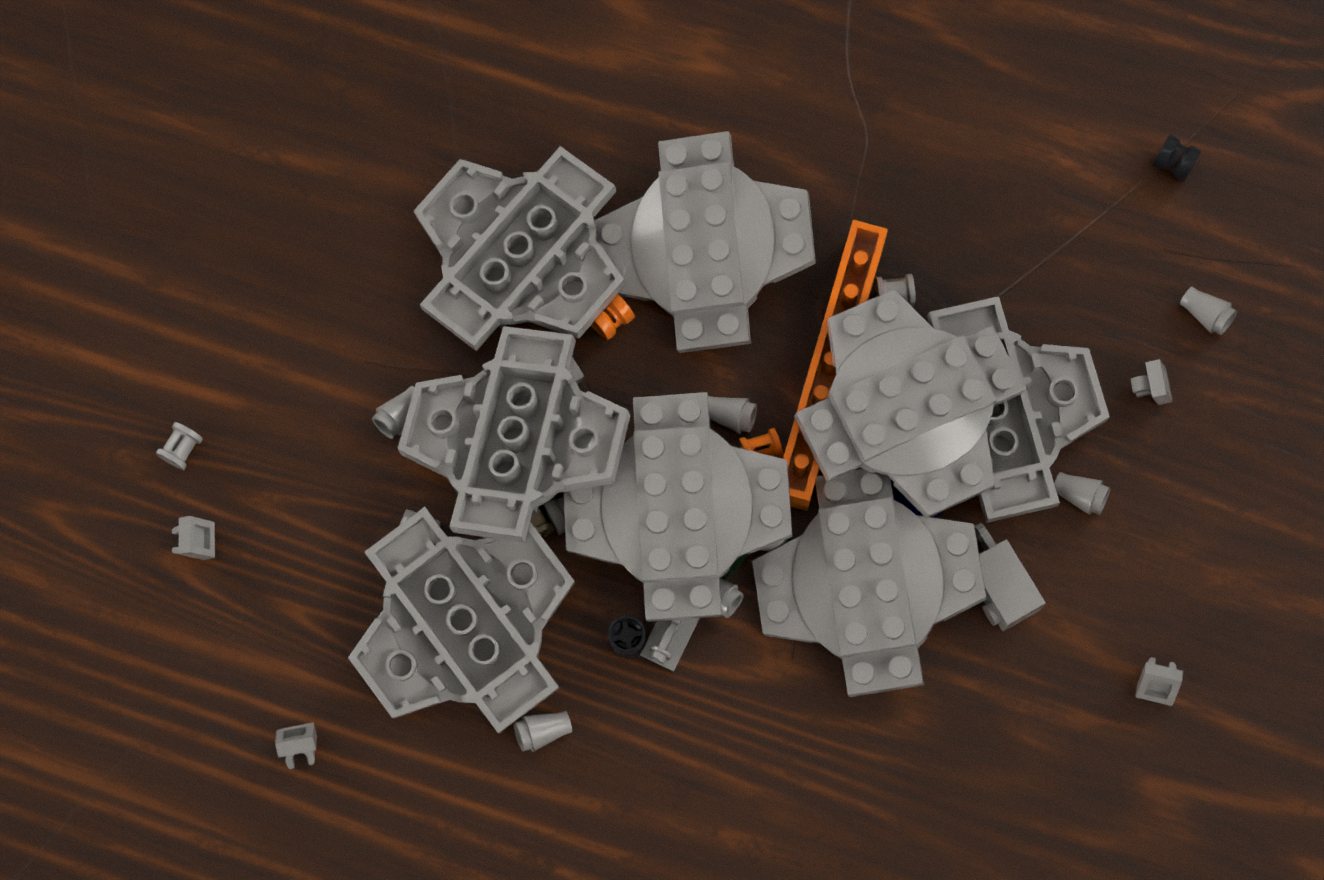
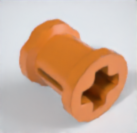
M774 427L768 429L767 434L751 439L739 438L741 449L781 459L784 457L781 442ZM764 446H768V447H769V448H765V449H762V450H759V451H754L755 449H758V448H761V447H764Z

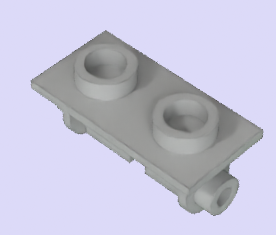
M700 618L657 621L640 656L674 672Z

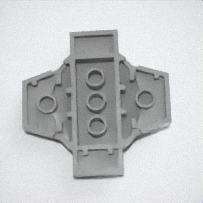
M729 131L658 141L661 171L658 172L659 178L653 182L643 197L594 220L597 234L596 241L607 253L626 284L618 294L622 297L638 300H653L667 313L674 316L676 344L679 353L751 344L748 308L758 299L756 296L762 287L770 282H779L816 264L809 193L805 189L753 181L740 169L734 167L732 140Z
M561 146L538 172H524V177L514 179L503 176L500 171L459 159L414 210L416 218L443 257V265H441L443 279L422 301L420 306L424 312L476 351L497 327L502 329L506 325L525 322L560 333L572 334L575 338L579 339L626 285L620 272L602 246L596 241L597 234L594 217L617 192L616 187Z
M895 289L830 317L827 321L836 376L829 390L828 398L800 410L794 415L826 482L858 468H862L870 473L886 474L894 481L893 485L926 518L992 489L995 486L986 428L990 422L993 407L1023 394L1026 390L993 325L966 337L963 335L956 337L942 330L934 329Z
M999 296L929 312L927 319L934 329L942 330L956 337L962 335L966 337L993 325L1026 388L1023 394L994 406L990 422L986 428L995 486L992 489L978 495L986 523L1057 507L1060 502L1050 467L1055 462L1060 449L1106 422L1110 417L1089 348L1043 344L1041 347L1030 346L1021 340V335L1008 329Z
M503 326L495 358L483 364L484 370L475 377L463 379L462 375L417 382L415 384L397 449L402 456L448 478L458 494L449 526L453 533L525 543L532 514H537L538 507L552 499L556 494L614 484L630 414L627 409L589 391L585 393L580 390L573 376L568 371L576 343L572 334Z
M707 392L633 398L635 431L634 435L623 445L614 484L563 492L566 550L568 553L623 565L636 579L644 583L645 617L647 622L721 617L720 578L730 570L736 559L742 555L751 554L792 537L787 460L730 446L719 434L711 430Z
M857 469L829 482H826L823 475L817 476L815 483L819 513L810 522L803 535L752 561L763 634L765 636L807 643H821L833 655L843 660L849 697L923 686L924 682L918 648L928 638L927 635L933 625L942 620L946 621L987 600L974 524L915 515L910 509L894 500L891 478L886 474L870 473L864 469Z
M423 507L365 551V554L386 581L383 592V611L372 622L348 659L393 719L448 700L476 703L495 730L500 734L560 688L538 656L541 649L542 630L573 587L575 581L531 522L529 523L525 543L488 537L471 540L457 536H447L428 509Z

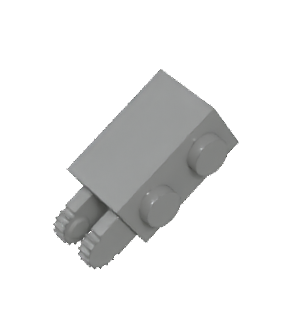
M979 523L974 527L976 538L985 550L979 554L987 598L984 601L986 605L983 606V610L993 626L998 624L1002 632L1041 611L1046 602L1008 540L1006 539L996 545L985 526Z

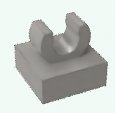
M1160 359L1145 363L1148 375L1131 378L1133 393H1136L1137 397L1152 394V398L1158 405L1173 402L1166 367Z
M193 516L179 518V526L172 529V534L179 535V547L172 548V553L200 560L215 558V522Z
M1151 657L1145 663L1136 686L1135 697L1173 706L1182 684L1183 671L1177 670L1174 662H1170L1168 667L1155 664L1156 658Z
M314 722L277 730L275 746L278 758L286 756L285 762L289 769H294L295 760L293 756L299 753L307 756L309 765L314 764L317 743Z

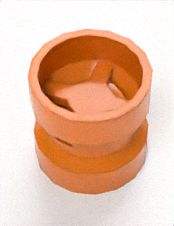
M617 294L591 324V327L604 340L608 341L616 334V329L620 325H627L635 318V315L624 299Z

